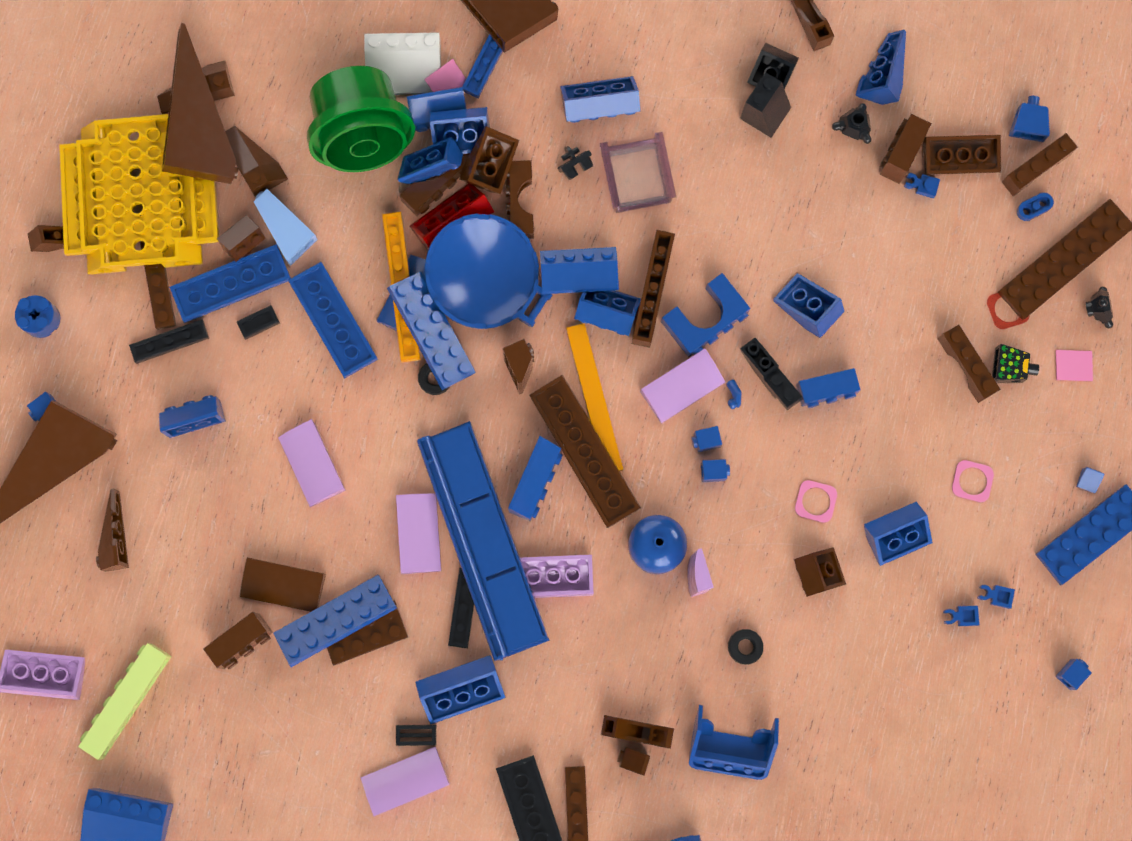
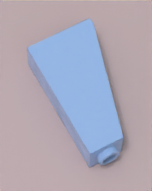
M268 189L257 194L253 202L283 256L291 266L318 239Z

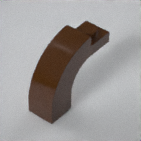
M604 715L601 735L669 749H671L674 728Z

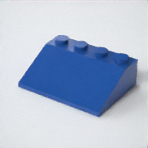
M99 788L88 789L83 810L80 841H165L174 803Z

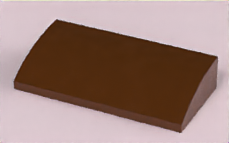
M1001 135L925 137L923 141V158L926 175L1001 173Z
M247 557L240 597L311 612L319 607L326 574Z

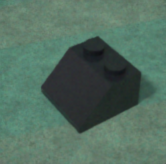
M765 43L747 83L757 86L766 72L781 81L785 89L799 57Z

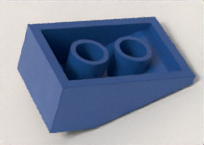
M798 273L773 299L780 308L803 328L819 338L845 312L841 298Z

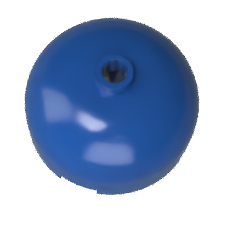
M651 515L640 520L632 529L628 540L629 554L633 562L647 573H668L674 570L684 559L687 551V537L681 525L674 519L665 515ZM660 539L663 545L658 546L656 540Z

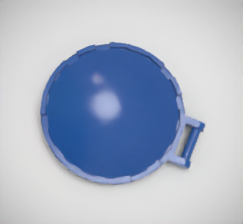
M491 214L463 216L445 226L434 238L427 252L425 280L430 296L447 317L461 325L477 329H489L502 326L517 318L529 327H533L535 319L543 306L553 296L552 294H542V287L538 285L539 263L529 238L519 227L502 217ZM537 293L541 297L529 316H526L524 312Z

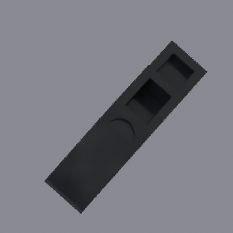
M756 338L740 348L756 375L775 399L777 398L786 410H789L803 400V396L782 373L777 362Z

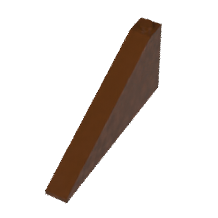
M461 0L504 53L555 22L558 18V6L551 0Z
M181 23L177 36L162 172L231 184L233 179H237L238 167H235L236 158L186 25Z
M54 400L51 401L0 488V523L105 454L108 449L113 450L118 441L115 439L117 434Z

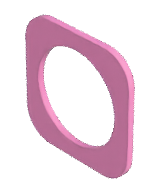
M966 460L959 462L952 485L953 493L958 497L977 502L986 501L990 496L994 477L992 468ZM967 468H977L985 474L987 484L982 493L970 495L960 487L959 477Z
M810 480L804 481L800 486L795 506L797 515L822 523L828 522L832 518L836 503V489L822 483ZM821 488L828 494L830 506L824 514L812 515L804 509L802 498L808 489Z

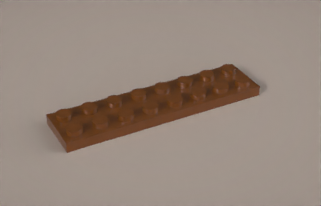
M1109 199L997 293L1023 321L1132 230V222Z
M564 376L557 377L530 394L529 396L606 527L613 526L641 509V506Z

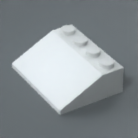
M439 33L364 34L365 66L374 67L385 72L391 80L395 95H418L432 92L424 79L441 67V40Z

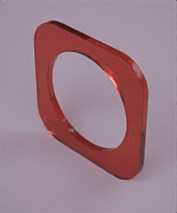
M996 293L988 297L987 305L997 328L1007 329L1028 321L1030 315L1024 320L1019 317L1013 322L1001 320L995 313V303L1002 296Z

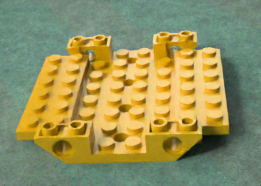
M168 114L95 120L81 129V140H76V143L59 145L64 254L66 256L88 254L87 273L89 275L127 271L129 266L162 264L165 268L203 264L202 246L198 244L218 242L219 231L215 181L162 172ZM132 133H139L138 139L134 141L130 140V135ZM134 169H141V173L137 177L131 175ZM136 205L143 206V210L140 213L133 212ZM142 241L145 243L142 250L135 249V245L138 242Z

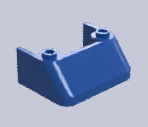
M699 705L694 722L689 765L697 770L756 780L765 779L769 774L778 747L779 718L774 719L771 730H756L751 738L714 731V724L708 719H702L703 705Z

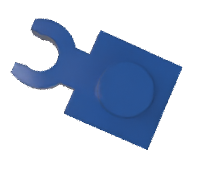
M913 173L907 175V178L911 179L913 183L906 182L905 188H917L916 194L935 198L940 179L924 174L920 176V179Z
M987 585L979 586L980 589L986 591L985 596L979 595L977 597L979 600L991 599L990 605L1012 609L1015 589L994 585L993 590H991Z
M978 606L956 607L957 612L951 609L943 611V613L951 615V620L944 621V624L949 625L958 621V627L980 625Z

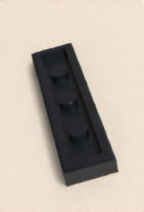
M199 320L130 344L129 347L134 362L138 364L209 339V335L204 321Z
M459 568L448 646L468 649L474 602L462 568Z

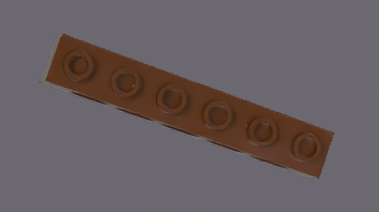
M656 230L631 344L648 348L651 346L675 233Z

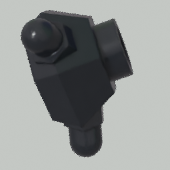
M861 103L857 108H852L842 115L840 120H838L839 122L832 124V129L834 131L840 130L846 136L856 140H863L864 143L869 144L872 138L869 135L871 125L869 114L866 111V104Z
M1100 287L1099 291L1091 297V301L1086 302L1088 317L1094 316L1095 320L1101 321L1106 328L1110 329L1113 327L1111 300L1107 288Z

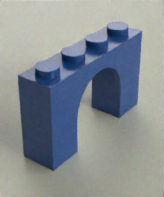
M723 273L710 281L706 286V290L721 310V319L715 326L703 329L692 325L678 307H675L661 319L663 326L688 357L702 351V347L707 343L709 345L713 344L719 339V334L722 332L724 334L728 333L734 328L733 324L739 321L741 323L749 316L748 312L751 308Z

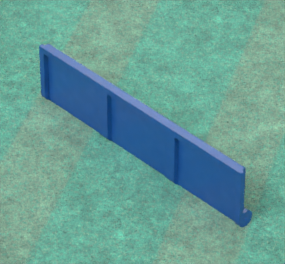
M466 422L432 437L425 436L418 439L417 443L494 661H502L503 658L550 641L471 422Z

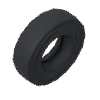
M427 363L424 364L418 374V382L421 389L431 395L445 393L450 387L442 390L439 384H430L428 375L432 371Z
M742 629L736 631L730 637L728 651L735 662L749 665L755 663L761 657L763 641L755 631ZM743 639H748L753 644V650L748 655L742 654L738 649V644Z

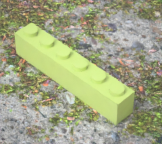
M147 643L146 646L143 645L137 653L138 658L127 667L126 676L117 682L114 687L116 691L112 697L109 696L103 704L104 709L93 718L91 722L93 724L89 731H85L80 738L81 743L78 747L97 760L105 758L172 657L153 644Z

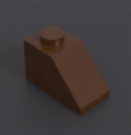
M38 225L28 233L31 252H51L64 249L63 226Z
M625 747L624 751L620 750L617 762H620L619 767L645 776L650 755Z

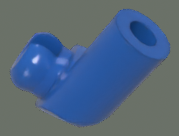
M730 380L726 385L733 399L728 400V405L730 409H735L741 406L742 392L735 380Z

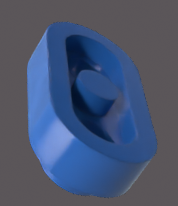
M1040 193L1022 202L1017 208V216L1023 221H1030L1048 212L1053 207L1054 200L1050 194ZM1023 210H1027L1029 214H1024Z

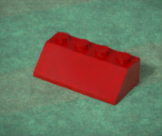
M468 183L411 224L410 228L425 248L429 250L434 238L449 223L463 216L471 214L490 215L495 211L485 194L474 185Z

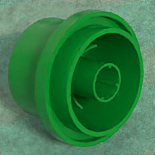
M350 66L337 69L320 78L310 91L309 97L314 120L307 131V143L312 157L323 165L342 172L374 170L398 158L414 138L415 125L412 114L405 105L396 101L391 80L380 69L370 66Z

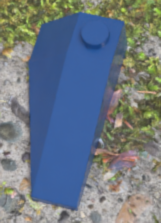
M905 29L888 33L878 49L879 55L876 60L871 61L869 64L870 70L867 75H863L859 81L856 91L857 97L881 105L899 102L903 88Z

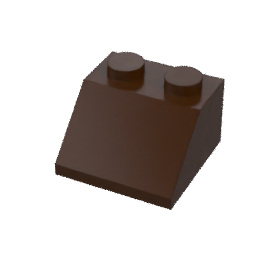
M834 547L794 559L806 597L846 585Z

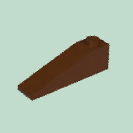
M226 61L209 64L202 68L214 101L235 96ZM171 88L157 96L162 114L169 112Z
M236 126L225 131L236 158V166L255 197L261 191L270 190L288 180L280 164Z
M116 489L110 490L98 547V556H96L97 567L104 572L129 568L120 491Z

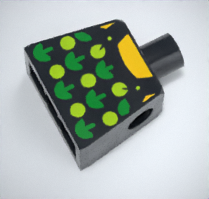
M1000 344L995 348L992 377L996 383H1023L1027 380L1028 375H1038L1039 364L1030 363V353L1004 344Z

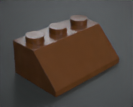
M525 339L503 348L504 362L519 395L524 392L533 369V362H535L533 348L530 343L526 344Z

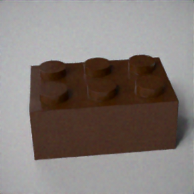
M913 114L909 116L908 120L904 118L887 150L886 156L879 166L882 168L880 175L900 184L908 173L932 123Z
M251 612L203 648V650L216 668H228L229 670L238 664L237 660L240 657H247L253 653L256 645H263L270 640V635L273 631L259 613Z

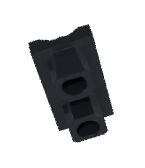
M567 146L564 148L566 154L562 155L561 158L563 161L568 158L570 160L557 169L560 173L563 172L568 180H571L578 175L574 168L576 164L579 163L583 171L593 167L590 158L592 154L588 150L575 157V154L580 152L578 147L571 149Z

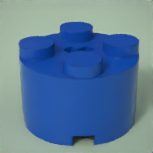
M32 295L20 299L15 310V320L18 327L35 338L50 336L60 325V312L50 301L42 296Z

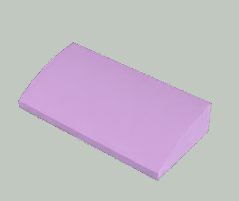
M703 349L642 388L640 393L662 424L724 384L725 380L707 350Z
M312 419L278 437L310 507L346 491Z
M436 494L396 495L401 574L441 571Z
M702 548L690 556L687 578L690 597L704 594L714 588Z
M592 555L520 558L534 598L593 596Z
M5 649L0 668V692L80 700L85 658Z
M436 746L361 777L373 816L450 785Z

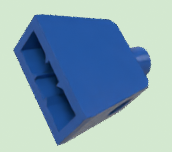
M1029 96L1028 103H1022L1018 107L1009 132L1010 137L1044 142L1049 137V109L1046 106L1039 105L1040 97Z

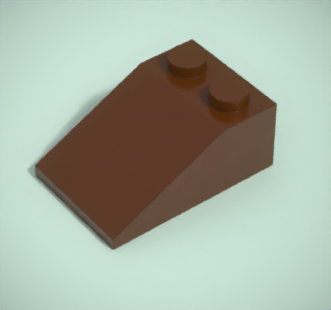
M485 126L465 162L459 180L488 192L501 194L519 140Z

